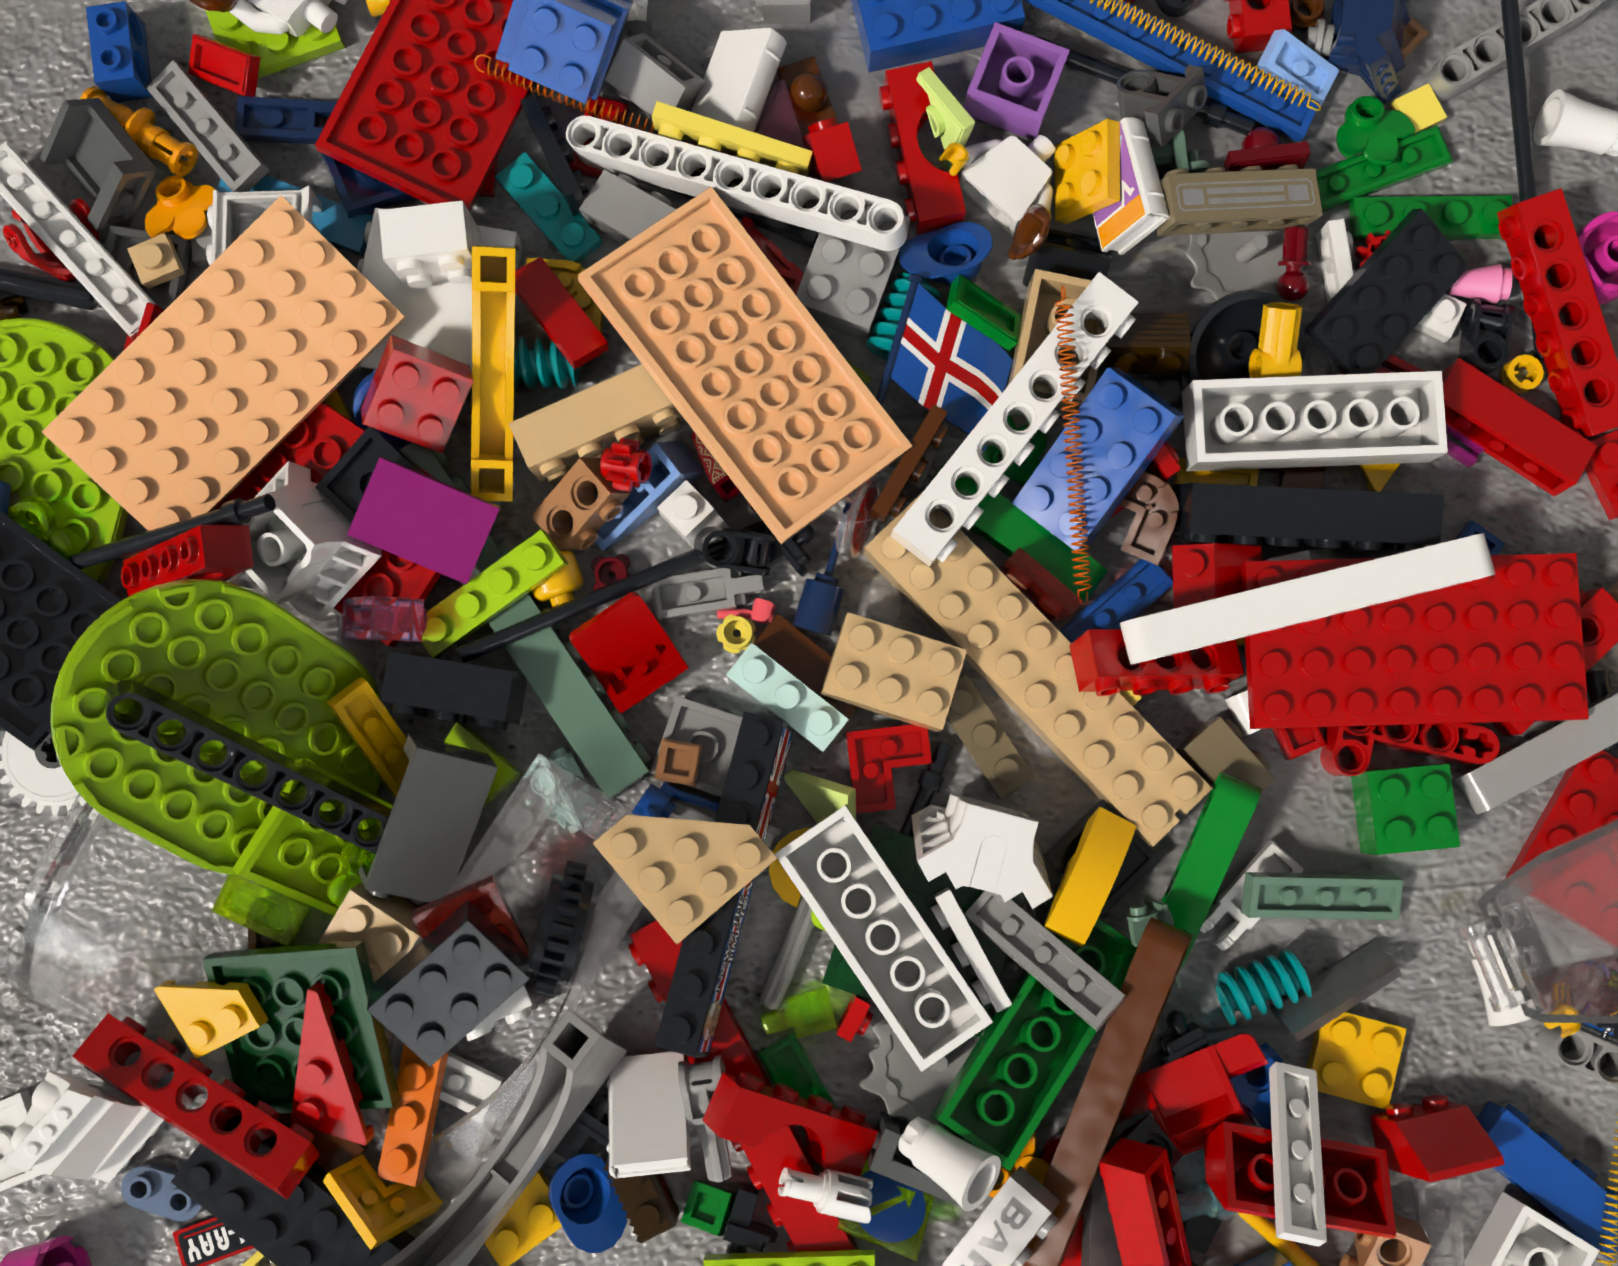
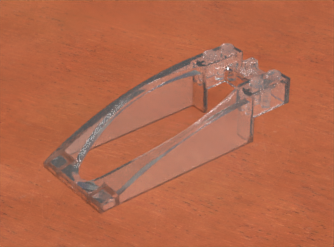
M539 753L460 871L412 949L504 867L522 854L536 852L541 849L542 846L538 842L556 815L594 840H597L624 816L640 815L547 754ZM616 871L597 898L591 931L580 965L563 1003L542 1038L514 1073L488 1098L452 1125L432 1134L424 1175L457 1197L465 1189L530 1089L539 1063L540 1046L567 1010L577 1015L579 1014L644 914L645 906ZM384 1026L391 1056L395 1035ZM360 1109L365 1125L373 1126L374 1137L372 1140L383 1146L390 1114L389 1109Z

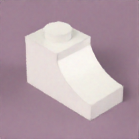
M687 480L657 507L660 515L693 549L696 535L702 529L710 526L731 529L710 503ZM716 536L711 541L721 538V536ZM708 564L712 569L721 568Z

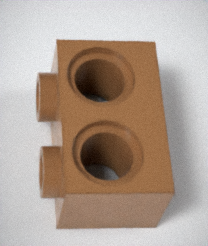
M579 458L531 515L540 528L547 531L560 551L585 550L590 547L598 538V530L605 522H609L619 515L623 509L622 503L631 494L628 491L612 489L613 481L606 480V477L601 474V458ZM595 485L598 490L597 500H595L593 494ZM570 515H571L572 518H573V527H572V528L570 527V524H569Z
M1394 1213L1397 1236L1393 1238L1394 1240L1391 1243L1383 1244L1391 1238L1355 1232V1242L1350 1253L1342 1257L1339 1266H1422L1432 1245L1419 1222Z

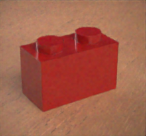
M832 117L808 126L809 134L800 139L804 149L813 151L810 169L812 178L827 182L862 171L848 121L837 125L836 118Z

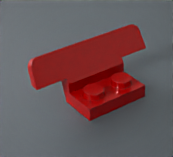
M1248 1033L1238 1034L1137 1075L1119 1122L1151 1110L1154 1120L1183 1156L1203 1149L1204 1138L1223 1121L1256 1127L1251 1112L1238 1097L1231 1078L1269 1064L1254 1036Z

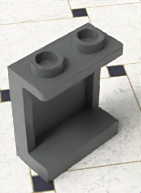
M99 98L64 101L40 155V159L45 165L65 164L95 200L87 220L96 231L109 229L110 225L118 227L130 226L157 171Z
M881 1111L875 1126L878 1133L867 1157L869 1170L960 1206L944 1189L929 1176L913 1166L912 1161L899 1151L898 1143L901 1132L897 1118H891L887 1113Z

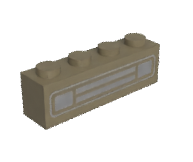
M1291 164L1281 166L1275 170H1262L1261 166H1250L1240 171L1226 172L1224 167L1211 168L1202 173H1189L1188 169L1169 171L1164 175L1160 183L1165 195L1164 198L1170 218L1156 229L1157 236L1279 231L1292 226L1306 227L1323 215L1315 168L1298 169V165Z

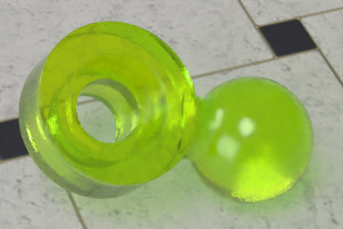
M27 496L11 507L9 517L38 539L44 538L47 541L46 545L66 560L70 561V557L73 554L81 552L82 542L80 537L72 530L58 529L56 527V513L53 507L44 499L37 496Z
M346 841L341 851V862L346 869L344 873L332 877L326 888L328 899L336 906H341L349 890L359 884L360 875L358 872L360 866L371 867L375 854Z

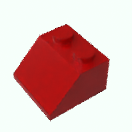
M1221 543L1172 545L1174 609L1242 592L1241 563L1245 561H1263L1262 546Z
M1445 1095L1425 1096L1421 1098L1422 1104L1413 1106L1409 1103L1390 1104L1386 1106V1112L1370 1115L1375 1148L1386 1150L1389 1170L1432 1183L1505 1165L1503 1155L1469 1107L1450 1102Z

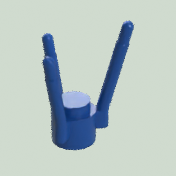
M664 782L660 789L651 783L633 809L640 816L668 818L676 807V804L670 801L672 797L716 812L718 811L719 804L678 790Z

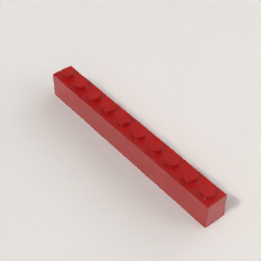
M655 919L630 934L633 942L628 944V947L638 966L646 965L652 977L648 981V985L658 1003L665 1001L666 1003L682 941L676 944ZM724 997L709 1057L694 1058L687 1056L689 1064L712 1061L714 1056L722 1055L726 1073L739 1077L741 1071L747 1072L762 1079L765 1082V1086L773 1088ZM793 1125L784 1126L773 1131L756 1148L731 1141L737 1152L744 1150L751 1163L746 1169L757 1190L764 1188L771 1202L766 1207L777 1228L784 1226L791 1239L786 1242L789 1252L859 1250L842 1218L818 1213L813 1202L788 1196H779L778 1188L780 1186L784 1187V1185L779 1184V1179L785 1167L819 1176Z

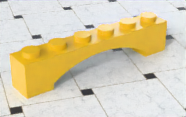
M472 245V376L474 381L472 383L471 494L486 501L513 502V433L508 423L513 422L515 247Z

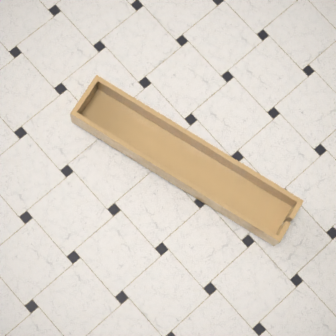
M918 496L864 547L863 555L950 645L967 650L964 660L1099 799H1104L1121 818L1137 825L1136 834L1148 846L1154 847L1180 821L1175 814L1186 815L1213 788L1120 693L1110 696H1097L1096 692H1079L1069 647L1071 643L960 529L952 538L958 544L943 563L936 558L930 567L891 537L893 529L919 498ZM941 509L934 510L929 514V519L933 526L944 529L951 525V519Z

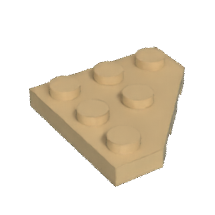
M626 815L593 842V845L676 944L680 943L777 859L753 828L745 824Z

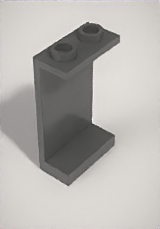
M409 734L403 750L410 761L371 867L361 865L358 873L365 889L374 896L391 898L392 895L408 898L411 902L420 906H431L432 903L447 906L498 767L488 753Z

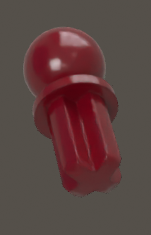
M1302 226L1285 228L1282 261L1278 262V266H1286V272L1279 277L1276 289L1278 295L1288 302L1300 301L1309 291V280L1302 272V266H1311V261H1307L1309 231L1308 228Z

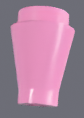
M1501 264L1466 270L1450 287L1447 294L1449 296H1460L1470 299L1477 298L1480 301L1497 304L1499 300H1508L1512 288L1511 268H1502Z

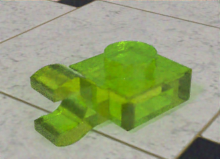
M826 985L786 996L788 1009L761 1014L765 1034L794 1027L796 1038L799 1039L837 1028Z

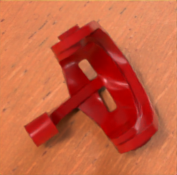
M81 198L73 199L70 205L67 206L68 209L99 241V231H96L87 220L91 211L90 207ZM12 209V217L23 223L29 238L40 253H35L22 231L13 223L3 227L4 237L10 248L21 259L62 281L74 282L77 278L17 212Z

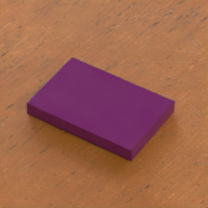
M380 456L347 535L467 584L500 506Z

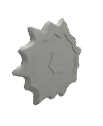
M1284 230L1189 235L1190 242L1186 256L1195 269V275L1190 282L1192 288L1205 290L1215 302L1233 292L1249 289L1264 290L1278 295L1276 289L1277 281L1286 272V266H1278V262L1282 261ZM1302 269V272L1309 280V288L1314 287L1315 282Z
M875 1023L873 1031L878 1037L880 1044L869 1053L873 1063V1070L869 1076L860 1082V1087L879 1095L884 1100L888 1115L891 1118L901 1117L910 1123L916 1117H921L934 1125L939 1124L930 1115L980 1037H971L921 1072L889 1023Z

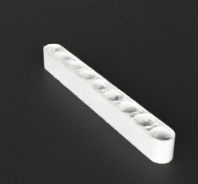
M591 116L576 117L570 122L566 130L567 141L581 162L603 171L605 169L617 175L623 173L632 179L694 197L712 186L726 206L883 251L896 250L907 239L908 231L902 208L898 203L889 199ZM595 137L590 144L585 146L583 145L585 141ZM625 148H631L627 154L618 156ZM668 158L663 165L654 166L658 160ZM706 168L701 175L691 176L696 169ZM733 179H743L738 186L727 187ZM781 189L775 197L765 198L768 191ZM808 200H819L818 204L813 208H802L803 204ZM845 211H858L852 219L843 220L840 218ZM885 221L897 223L891 230L882 231L878 229L880 224Z
M1481 533L1121 622L1120 627L1130 665L1485 578L1496 573L1485 535Z

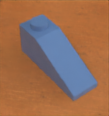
M680 440L656 442L647 451L652 460L650 476L645 483H640L639 488L632 487L631 494L622 503L623 509L619 515L611 521L605 522L598 530V538L595 542L602 552L610 549L659 512L657 507L684 481L687 480L691 484L704 472Z

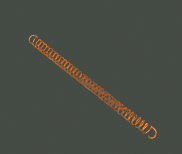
M480 54L474 60L475 67L478 71L484 73V71L480 70L477 67L476 61L477 58L484 56L489 58L487 72L489 76L495 74L496 79H499L502 76V80L505 82L509 79V83L511 85L516 82L517 87H521L523 85V88L525 90L530 88L532 93L537 90L539 96L544 93L545 98H549L551 96L553 101L559 99L560 104H562L566 100L567 106H570L573 103V108L577 109L580 106L581 112L585 111L587 108L588 114H592L594 111L595 117H598L601 114L602 120H605L608 117L609 122H613L615 120V123L617 124V116L620 109L619 107L617 108L615 116L610 121V113L613 106L612 104L610 105L607 115L603 118V110L606 103L605 101L603 102L602 108L598 115H596L598 99H596L595 105L592 111L589 113V103L591 98L588 100L587 105L582 110V102H579V104L575 107V99H572V101L568 105V96H565L564 100L561 102V93H558L557 97L554 99V90H552L550 94L546 96L547 87H545L542 93L540 94L539 83L535 90L532 91V80L529 86L525 88V77L523 78L522 83L518 85V74L516 75L515 80L511 83V71H509L507 79L504 80L503 75L506 69V63H504L502 73L499 77H497L496 71L499 66V60H497L495 70L492 74L489 73L491 57L484 54ZM627 110L624 111V114L618 124H621L622 122V125H624ZM633 112L626 126L629 125L631 127ZM639 115L638 120L635 126L633 127L634 129H638L641 115ZM646 118L645 123L641 128V131H643V129L644 131L646 130L648 118ZM653 123L648 131L649 133H653Z
M1062 285V300L1056 302L1054 305L1057 307L1066 308L1059 309L1055 313L1058 315L1067 316L1057 318L1055 321L1058 323H1066L1056 328L1058 331H1065V333L1059 334L1057 338L1065 339L1066 341L1060 342L1057 345L1059 347L1067 348L1060 350L1058 354L1068 356L1059 359V362L1066 363L1069 365L1062 366L1059 368V370L1070 372L1061 375L1060 378L1071 381L1061 383L1060 386L1072 388L1062 391L1061 394L1073 397L1062 399L1061 402L1074 404L1062 408L1063 411L1074 412L1062 416V418L1075 420L1064 423V427L1076 428L1065 431L1063 434L1076 436L1065 439V443L1077 444L1066 447L1064 450L1078 452L1066 455L1065 458L1077 459L1078 461L1067 463L1066 466L1079 468L1067 471L1066 474L1080 475L1079 477L1068 479L1067 482L1081 483L1080 485L1068 487L1067 490L1082 491L1080 493L1072 494L1067 497L1072 499H1083L1080 501L1069 503V506L1084 507L1081 509L1069 511L1068 513L1084 515L1081 517L1072 518L1069 520L1070 522L1085 523L1070 527L1069 529L1085 531L1070 536L1071 538L1085 539L1082 541L1071 543V545L1073 546L1086 547L1071 551V553L1087 554L1086 556L1072 559V561L1088 562L1086 564L1072 567L1073 569L1089 570L1086 572L1073 574L1074 577L1089 578L1086 580L1077 581L1073 583L1075 585L1089 586L1086 588L1079 589L1077 591L1078 601L1082 606H1084L1088 601V592H1086V601L1083 604L1081 603L1079 598V591L1087 590L1092 587L1091 584L1083 583L1092 579L1090 576L1083 575L1091 571L1089 568H1083V566L1089 565L1091 562L1088 560H1080L1089 557L1090 554L1087 552H1078L1089 548L1088 545L1078 544L1088 541L1089 538L1084 536H1078L1086 534L1088 532L1087 529L1078 528L1087 525L1088 522L1077 520L1085 518L1087 516V514L1078 513L1077 511L1084 510L1087 507L1084 505H1075L1077 503L1086 501V498L1073 496L1084 494L1086 491L1083 489H1072L1085 485L1084 482L1071 481L1083 478L1085 476L1084 474L1071 473L1084 469L1083 466L1071 465L1082 462L1084 459L1078 457H1070L1083 453L1082 450L1069 449L1081 446L1083 443L1069 441L1082 437L1081 434L1068 433L1080 430L1082 427L1068 425L1079 422L1081 420L1080 418L1067 417L1078 414L1081 411L1066 409L1078 406L1080 404L1079 402H1070L1066 400L1077 398L1080 395L1065 393L1078 389V386L1064 385L1076 382L1079 379L1063 377L1075 374L1078 371L1063 369L1066 367L1077 365V362L1062 361L1065 359L1076 357L1077 355L1061 353L1064 351L1075 349L1076 346L1060 345L1063 343L1075 341L1076 339L1059 337L1062 335L1074 333L1075 330L1059 329L1061 327L1073 325L1074 322L1058 321L1060 319L1074 316V314L1071 313H1058L1059 311L1071 309L1074 306L1058 305V303L1063 302L1064 298L1066 299V289L1065 286Z

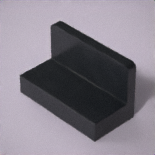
M1049 228V233L1043 246L1028 258L1023 285L1028 287L1035 269L1091 281L1098 272L1107 277L1112 261V250L1102 252L1099 239Z

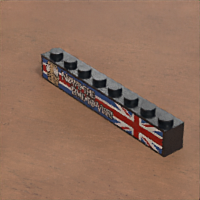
M744 712L715 822L750 825L764 843L794 729L785 721ZM755 878L683 939L654 1046L694 1058L709 1057Z

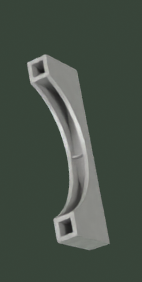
M567 1010L540 1046L539 1063L530 1090L514 1121L491 1156L450 1206L414 1241L381 1266H468L627 1053V1050L597 1026Z

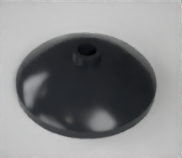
M1249 289L1228 294L1209 306L1199 317L1190 333L1191 349L1187 371L1191 382L1193 380L1250 378L1249 360L1252 351L1258 349L1263 304L1288 302L1271 292ZM1301 320L1297 349L1300 351L1303 364L1306 352V332ZM1237 338H1241L1240 346L1232 350V342Z

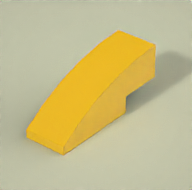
M1099 806L1086 822L1076 852L1067 863L1044 925L1047 930L1083 947L1113 887L1137 825Z

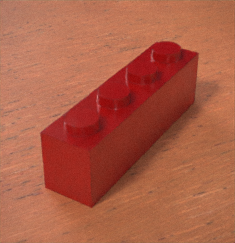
M1458 358L1442 371L1446 425L1484 448L1483 451L1554 497L1577 484L1597 445L1584 438L1579 431H1574V429L1568 428L1551 417L1546 410L1534 406L1518 396L1510 387L1502 385L1485 375L1471 363Z
M1121 1137L1099 1161V1166L1122 1265L1192 1266L1167 1149Z

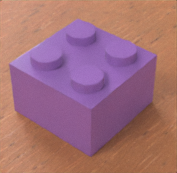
M995 22L966 93L964 109L974 119L1034 141L1038 136L1070 50Z

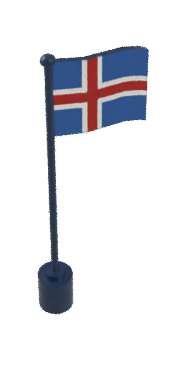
M911 274L907 278V281L910 282L876 399L882 406L891 379L915 402L930 411L933 404L947 411L945 421L962 430L968 436L1005 390L1013 360L995 341L946 310L938 300L921 286L923 280L920 275ZM858 488L847 496L825 573L816 572L814 580L806 578L793 621L795 626L832 636L845 589L838 587L840 579L834 578L832 575Z

